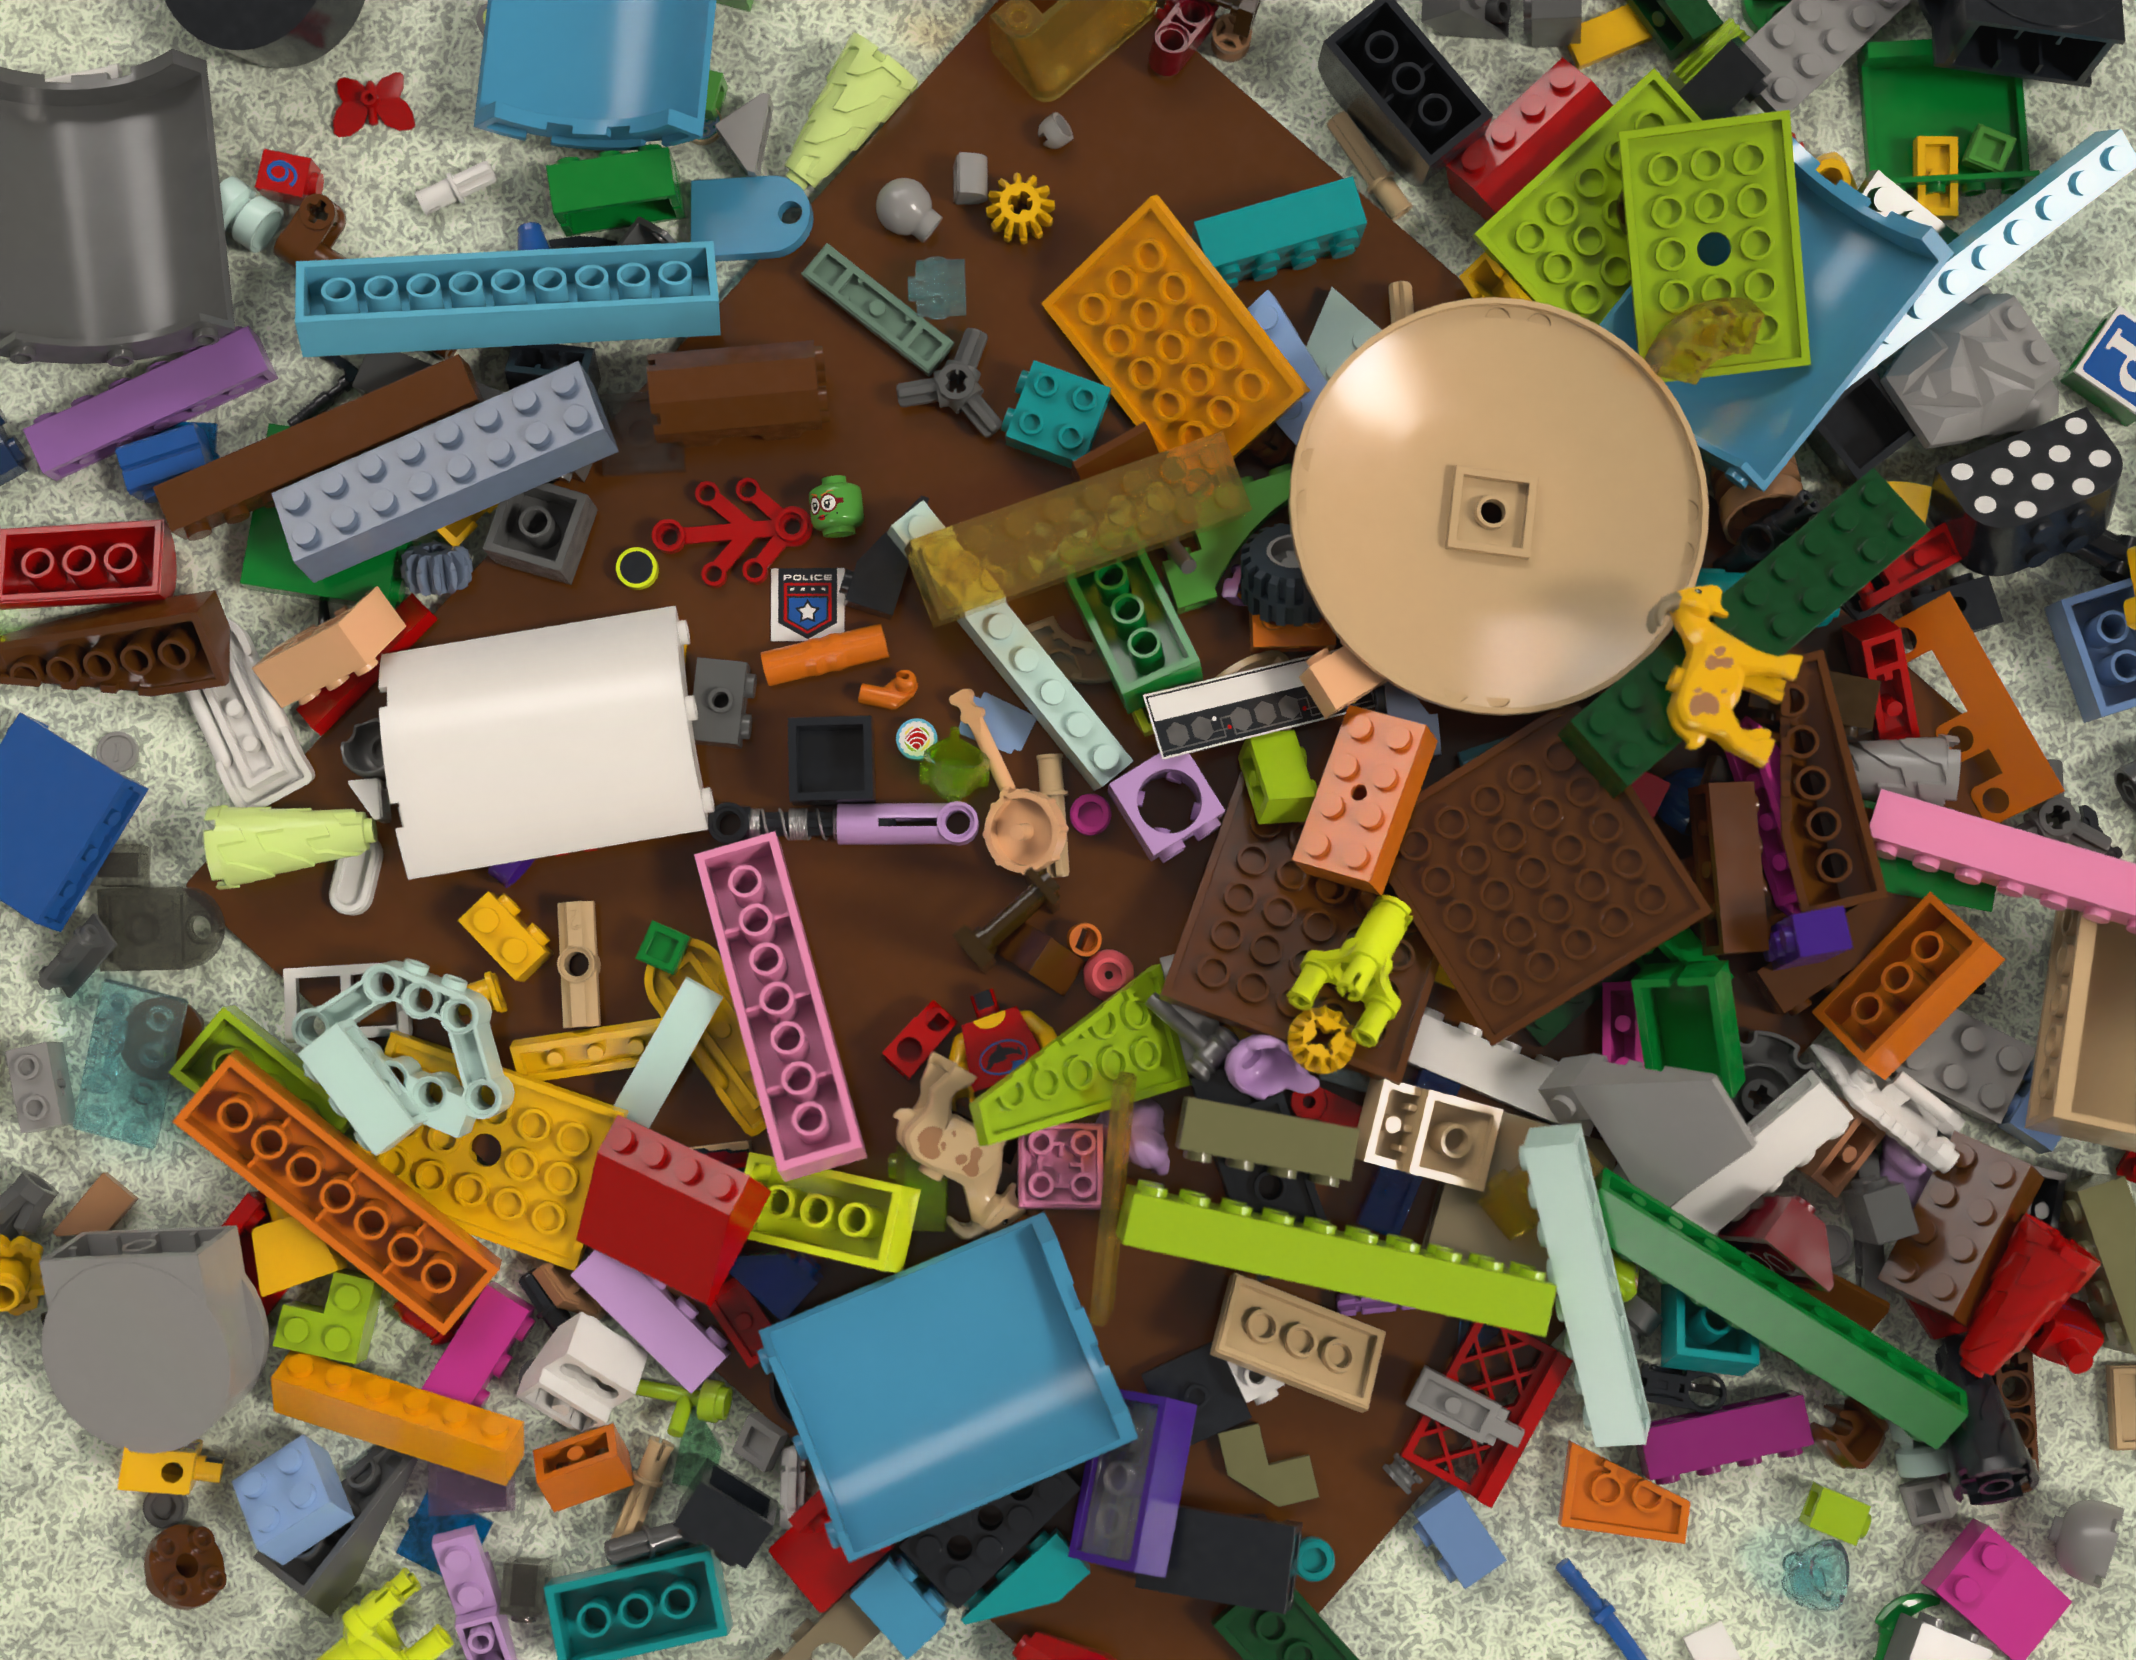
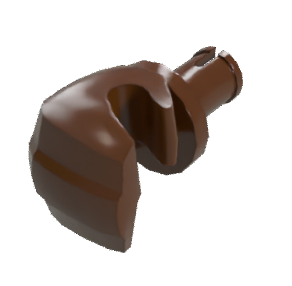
M1851 1396L1844 1400L1845 1404L1824 1405L1825 1410L1835 1414L1836 1421L1831 1427L1822 1426L1815 1422L1810 1424L1813 1440L1817 1448L1827 1460L1839 1468H1867L1876 1458L1886 1440L1885 1433L1889 1430L1886 1420L1876 1417L1867 1406Z

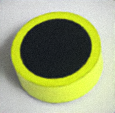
M633 547L625 550L619 556L616 563V573L621 582L628 588L643 590L650 587L656 581L659 566L655 557L648 550L641 547Z

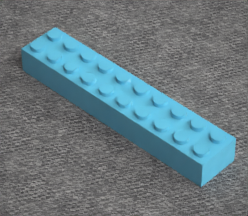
M714 241L296 261L295 325L302 356L320 357L721 335Z

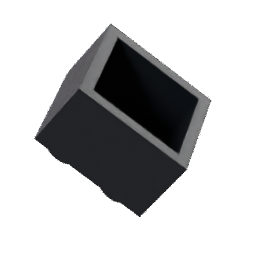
M1874 369L1842 393L1806 439V442L1843 489L1857 482L1872 468L1878 466L1916 436L1879 380L1881 378Z
M871 715L788 718L789 801L794 806L876 803L875 727Z
M707 1458L681 1497L673 1525L678 1528V1533L685 1540L693 1544L702 1542L715 1550L714 1555L726 1565L735 1567L738 1564L742 1568L747 1569L774 1527L778 1501Z

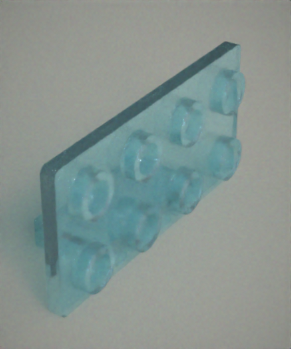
M105 979L103 981L73 1122L74 1129L149 1149L156 1147L159 1141L172 1075L168 1072L175 1065L188 1006L186 999L112 979Z

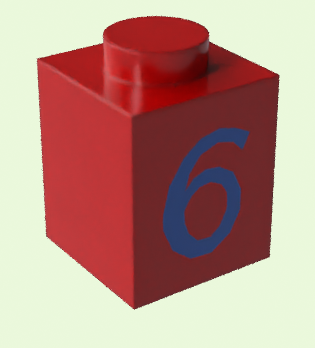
M264 148L255 183L256 190L262 196L272 201L300 206L307 196L322 194L324 176L312 158Z

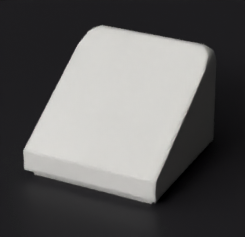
M379 778L348 781L349 786L373 819L381 823H390L391 807L387 782Z
M1720 1620L1682 1637L1692 1660H1741Z

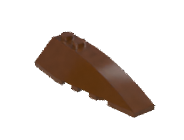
M216 590L167 597L166 600L136 602L101 609L0 636V684L40 687L42 683L61 685V689L67 690L92 687L100 688L103 693L117 694L119 690L138 691V696L152 697L226 686L229 683L230 625Z
M1824 650L1802 654L1800 656H1803L1796 679L1792 682L1782 678V680L1786 681L1784 696L1782 702H1780V835L1800 912L1804 913L1842 905L1844 908L1881 900L1887 898L1888 895Z

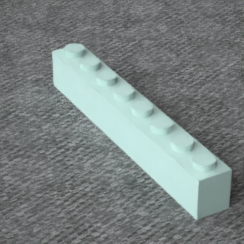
M924 500L890 526L887 532L890 538L1094 791L1103 787L1133 762L1132 758Z
M1581 1123L1529 1128L1524 1145L1519 1146V1162L1521 1169L1528 1171L1531 1183L1528 1186V1198L1531 1208L1538 1210L1540 1218L1537 1233L1541 1247H1547L1549 1255L1547 1260L1548 1280L1557 1285L1556 1312L1558 1320L1560 1322L1565 1321L1567 1329L1565 1334L1566 1354L1568 1358H1574L1575 1390L1578 1395H1583L1585 1402L1583 1407L1584 1427L1586 1431H1592L1595 1447L1644 1445L1647 1441L1651 1418Z

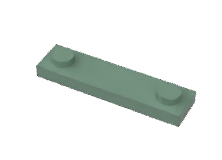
M828 243L824 245L801 274L803 279L928 377L931 376L955 346L951 339Z

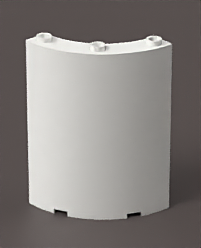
M676 606L381 655L379 690L381 693L387 692V707L379 708L382 753L390 804L399 803L398 810L402 827L395 830L408 880L708 830V813L714 812V801L711 788H703L692 727V721L698 720V711L694 695L688 696L684 659V645L690 644V634L687 621H679Z

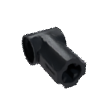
M2106 530L2099 538L2087 543L2080 550L2069 554L2100 569L2099 573L2104 579L2116 583L2131 578L2127 550L2130 547L2136 546V537L2124 534L2116 535Z

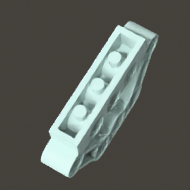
M405 959L404 962L393 960L372 965L364 972L359 982L323 1005L304 1009L295 1016L292 1021V1035L297 1044L303 1048L319 1037L313 1026L316 1017L322 1019L325 1024V1031H327L335 1023L352 1018L355 1023H358L392 1001L402 1004L406 1014L412 1018L425 1019L434 1017L441 1020V1024L448 1031L463 1087L460 1086L456 1076L450 1072L428 1073L422 1070L421 1065L416 1059L405 1055L391 1058L384 1055V1051L374 1041L369 1042L391 1071L394 1067L402 1071L404 1075V1088L428 1118L423 1124L453 1137L459 1138L471 1133L476 1118L486 1119L502 1113L514 1101V1086L503 1073L489 1023L492 1009L487 998L479 992L467 988L468 982L462 978L450 974H444L442 978L429 973L430 967L420 961ZM385 972L394 979L395 985L392 993L387 992L382 985V977ZM423 988L429 990L433 996V1005L430 1009L421 1003L420 993ZM461 1003L468 1006L471 1010L472 1019L469 1025L462 1022L459 1018L458 1009ZM432 1082L438 1084L442 1089L443 1097L441 1102L435 1101L430 1095L429 1089ZM484 1085L490 1087L495 1094L493 1105H488L482 1099L481 1090Z

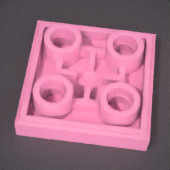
M1062 1123L1019 1136L1018 1209L1102 1210L1103 1124Z

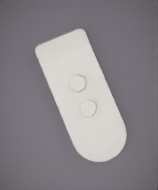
M227 619L230 625L229 683L226 686L186 691L184 693L215 759V766L220 779L235 807H266L309 784L315 778V771L304 754L284 709L279 706L252 669L261 659L251 637L241 626Z

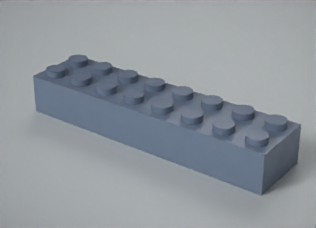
M579 361L271 494L293 562L315 583L619 452L594 384Z

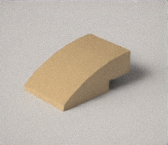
M1370 1078L1357 1128L1360 1131L1355 1159L1484 1192L1503 1109L1404 1083L1398 1086L1386 1079L1378 1081Z

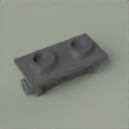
M93 913L83 926L77 927L74 930V936L50 964L41 968L38 983L42 988L51 990L52 988L61 987L66 996L72 998L118 945L96 913Z

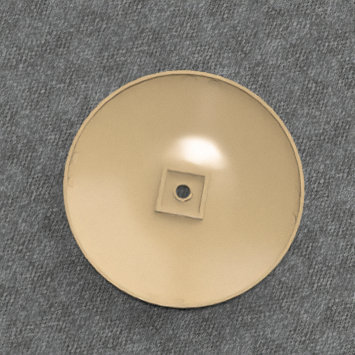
M1489 297L1442 303L1398 320L1369 338L1337 369L1314 402L1303 425L1295 449L1290 475L1289 517L1296 559L1305 584L1318 610L1333 632L1358 659L1394 686L1422 700L1449 709L1474 714L1505 716L1553 710L1581 701L1621 679L1650 655L1673 628L1671 616L1664 615L1662 626H1657L1656 632L1650 634L1646 626L1648 613L1662 597L1686 588L1695 587L1703 562L1708 535L1709 503L1707 481L1701 453L1683 410L1662 378L1638 353L1603 327L1561 308L1524 299ZM1490 502L1499 506L1502 511V519L1499 523L1492 524L1483 519L1481 507L1484 503Z

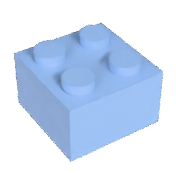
M304 1434L231 1481L256 1549L281 1565H285L355 1518L330 1454Z

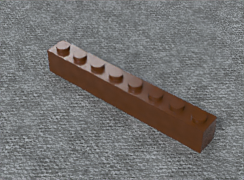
M457 354L156 485L153 489L170 531L184 540H200L212 534V528L221 524L242 522L250 517L251 511L263 506L266 508L276 507L271 494L275 491L482 403L484 399L469 364Z

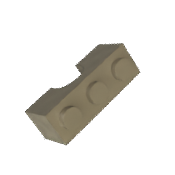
M851 1588L814 1622L807 1617L791 1633L790 1637L794 1642L784 1652L776 1648L765 1660H812V1652L818 1646L825 1643L838 1644L855 1658L881 1630L849 1596Z

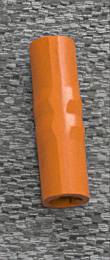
M881 623L842 633L828 634L821 638H812L801 643L761 652L764 673L769 686L810 676H820L827 672L840 671L851 666L889 657Z

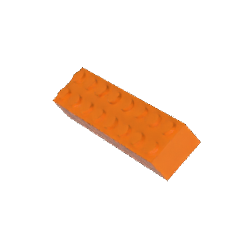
M237 1049L228 1055L172 1121L442 1335L448 1332L500 1270L502 1260Z

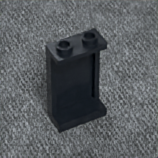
M1179 1505L1166 1577L1131 1572L1132 1575H1136L1135 1587L1286 1614L1293 1607L1303 1522L1287 1519L1283 1522Z

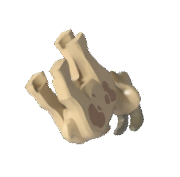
M932 1051L920 1080V1095L917 1103L912 1109L900 1108L893 1114V1117L898 1119L896 1137L908 1155L921 1163L918 1168L920 1172L936 1181H941L944 1175L962 1185L971 1221L969 1223H962L947 1216L946 1222L948 1227L952 1229V1232L959 1238L974 1241L1004 1229L1022 1217L1026 1209H1018V1198L1015 1196L1016 1183L1012 1182L1003 1194H996L1002 1168L1003 1147L1006 1140L989 1146L979 1147L974 1124L952 1113V1099L957 1091L970 1086L977 1076L959 1067L955 1062Z

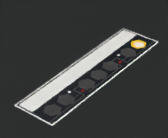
M1313 655L1143 695L1162 760L1324 720L1325 718L1299 679V676L1309 667L1306 660ZM1373 691L1350 705L1364 709L1375 707ZM1348 706L1329 718L1345 715Z

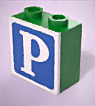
M2118 306L2102 318L2060 382L2126 427L2136 422V317L2121 306Z

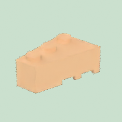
M378 586L369 590L351 609H348L346 605L334 612L335 617L318 626L313 624L276 646L252 667L281 708L295 701H298L300 705H304L320 694L321 688L326 686L331 691L347 681L350 673L355 672L357 676H361L378 664L375 657L406 627Z

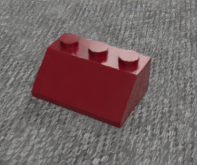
M1761 1195L1751 1204L1750 1210L1744 1217L1735 1222L1730 1221L1718 1231V1238L1800 1289L1830 1292L1834 1286L1826 1224L1814 1215L1816 1209L1813 1205L1799 1196Z

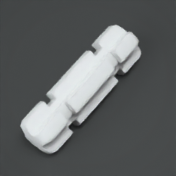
M795 1445L783 1447L781 1451V1466H785V1470H781L780 1505H784V1509L779 1510V1525L787 1530L792 1527L788 1519L805 1504L806 1470H802V1466H806V1460L801 1461Z

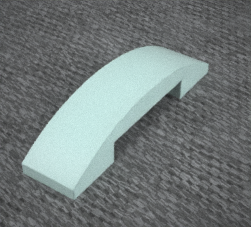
M686 976L614 1104L616 1107L629 1111L627 1119L649 1129L723 996Z

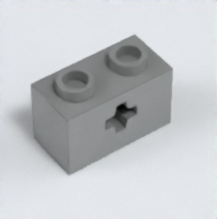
M43 1042L5 1051L20 1132L34 1133L77 1124L78 1118L63 1042Z

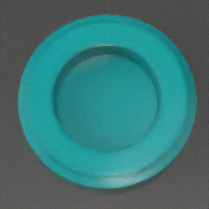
M1315 1536L1303 1538L1300 1542L1298 1575L1312 1582L1321 1581L1328 1577L1335 1565V1556L1332 1548L1322 1538Z

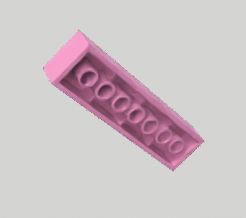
M770 832L694 854L779 1174L787 1182L867 1158L785 857L776 832Z

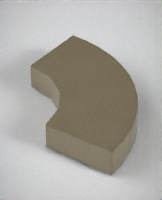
M1054 616L1025 626L1070 682L1085 685H1099L1112 682L1093 642L1074 639L1060 628Z

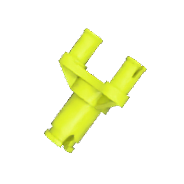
M1390 895L1378 896L1354 938L1346 939L1339 949L1308 951L1300 964L1302 971L1292 989L1287 993L1288 1001L1296 1008L1310 1010L1316 996L1325 983L1336 985L1338 993L1343 997L1346 991L1350 992L1347 999L1350 1001L1361 1000L1366 1008L1356 1027L1351 1032L1352 1038L1362 1046L1375 1047L1388 1020H1393L1401 1007V1000L1393 991L1388 976L1393 969L1391 957L1404 936L1407 926L1413 919V916L1409 915L1411 912L1410 907L1396 897Z
M403 1568L393 1579L384 1583L383 1587L378 1591L372 1590L362 1598L360 1605H353L342 1615L344 1637L316 1660H435L445 1650L451 1648L454 1643L448 1632L441 1625L436 1624L431 1631L410 1648L405 1646L394 1626L392 1617L396 1608L402 1606L405 1600L421 1589V1584L413 1573L409 1574L408 1568Z

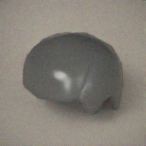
M374 718L362 724H356L349 740L341 743L340 749L343 763L360 777L385 780L380 719Z

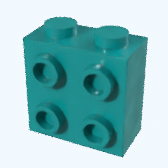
M1034 360L1030 371L1022 370L1015 389V393L1021 395L1016 409L1008 408L1002 423L1001 431L1006 432V445L1072 469V462L1091 451L1110 399L1111 388Z

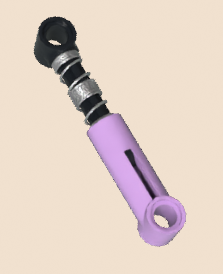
M960 801L950 803H841L832 812H819L817 808L814 812H808L807 808H790L789 812H782V809L779 808L778 812H764L762 808L753 809L751 806H739L736 803L726 802L714 807V812L709 814L708 830L712 837L723 845H729L775 831L777 837H786L788 840L800 839L801 841H808L811 837H822L826 841L829 837H834L838 845L952 844L961 846L974 840L978 834L979 821L973 807ZM963 813L968 816L970 826L966 832L957 835L947 829V820L951 815ZM736 814L741 821L740 829L733 835H723L720 830L721 820L726 815ZM897 821H937V826H897Z

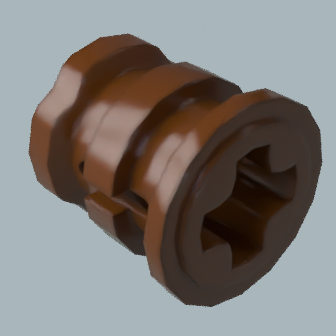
M1273 424L1246 449L1261 458L1264 464L1275 466L1288 455L1293 441L1281 428ZM1272 445L1277 446V449H1273Z

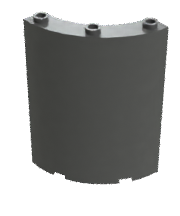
M170 49L150 61L132 66L131 75L111 79L107 72L71 75V83L45 82V74L22 72L0 67V356L8 357L11 362L16 364H29L34 361L65 364L108 363L112 366L124 367L131 365L134 360L164 356L200 345H213L219 341L220 337L235 330L206 60Z

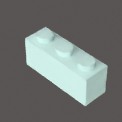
M352 1018L335 1023L298 1053L304 1062L303 1069L307 1076L315 1083L321 1084L330 1096L328 1100L332 1109L339 1116L347 1118L356 1130L354 1135L358 1143L365 1150L372 1151L375 1156L392 1149L428 1120Z

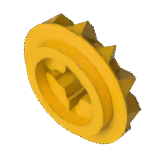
M1326 1005L1305 1010L1290 1025L1287 1036L1289 1051L1294 1060L1310 1072L1328 1074L1338 1071L1349 1062L1357 1043L1351 1035L1353 1025L1348 1023L1343 1017L1342 1012L1328 1009ZM1316 1027L1323 1034L1336 1033L1328 1043L1329 1051L1322 1044L1307 1046L1317 1034Z

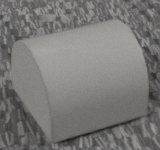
M959 152L956 156L953 166L955 204H980L988 200V161L986 156L968 152Z

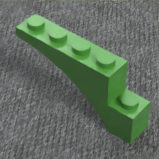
M1292 464L1278 466L1269 471V477L1254 481L1253 476L1238 479L1230 483L1231 489L1215 493L1214 489H1206L1191 496L1192 501L1186 503L1185 514L1198 551L1192 552L1190 547L1185 549L1197 564L1196 569L1190 574H1184L1169 555H1167L1168 560L1162 562L1161 567L1177 615L1216 602L1217 593L1215 589L1232 559L1252 534L1268 519L1289 504Z

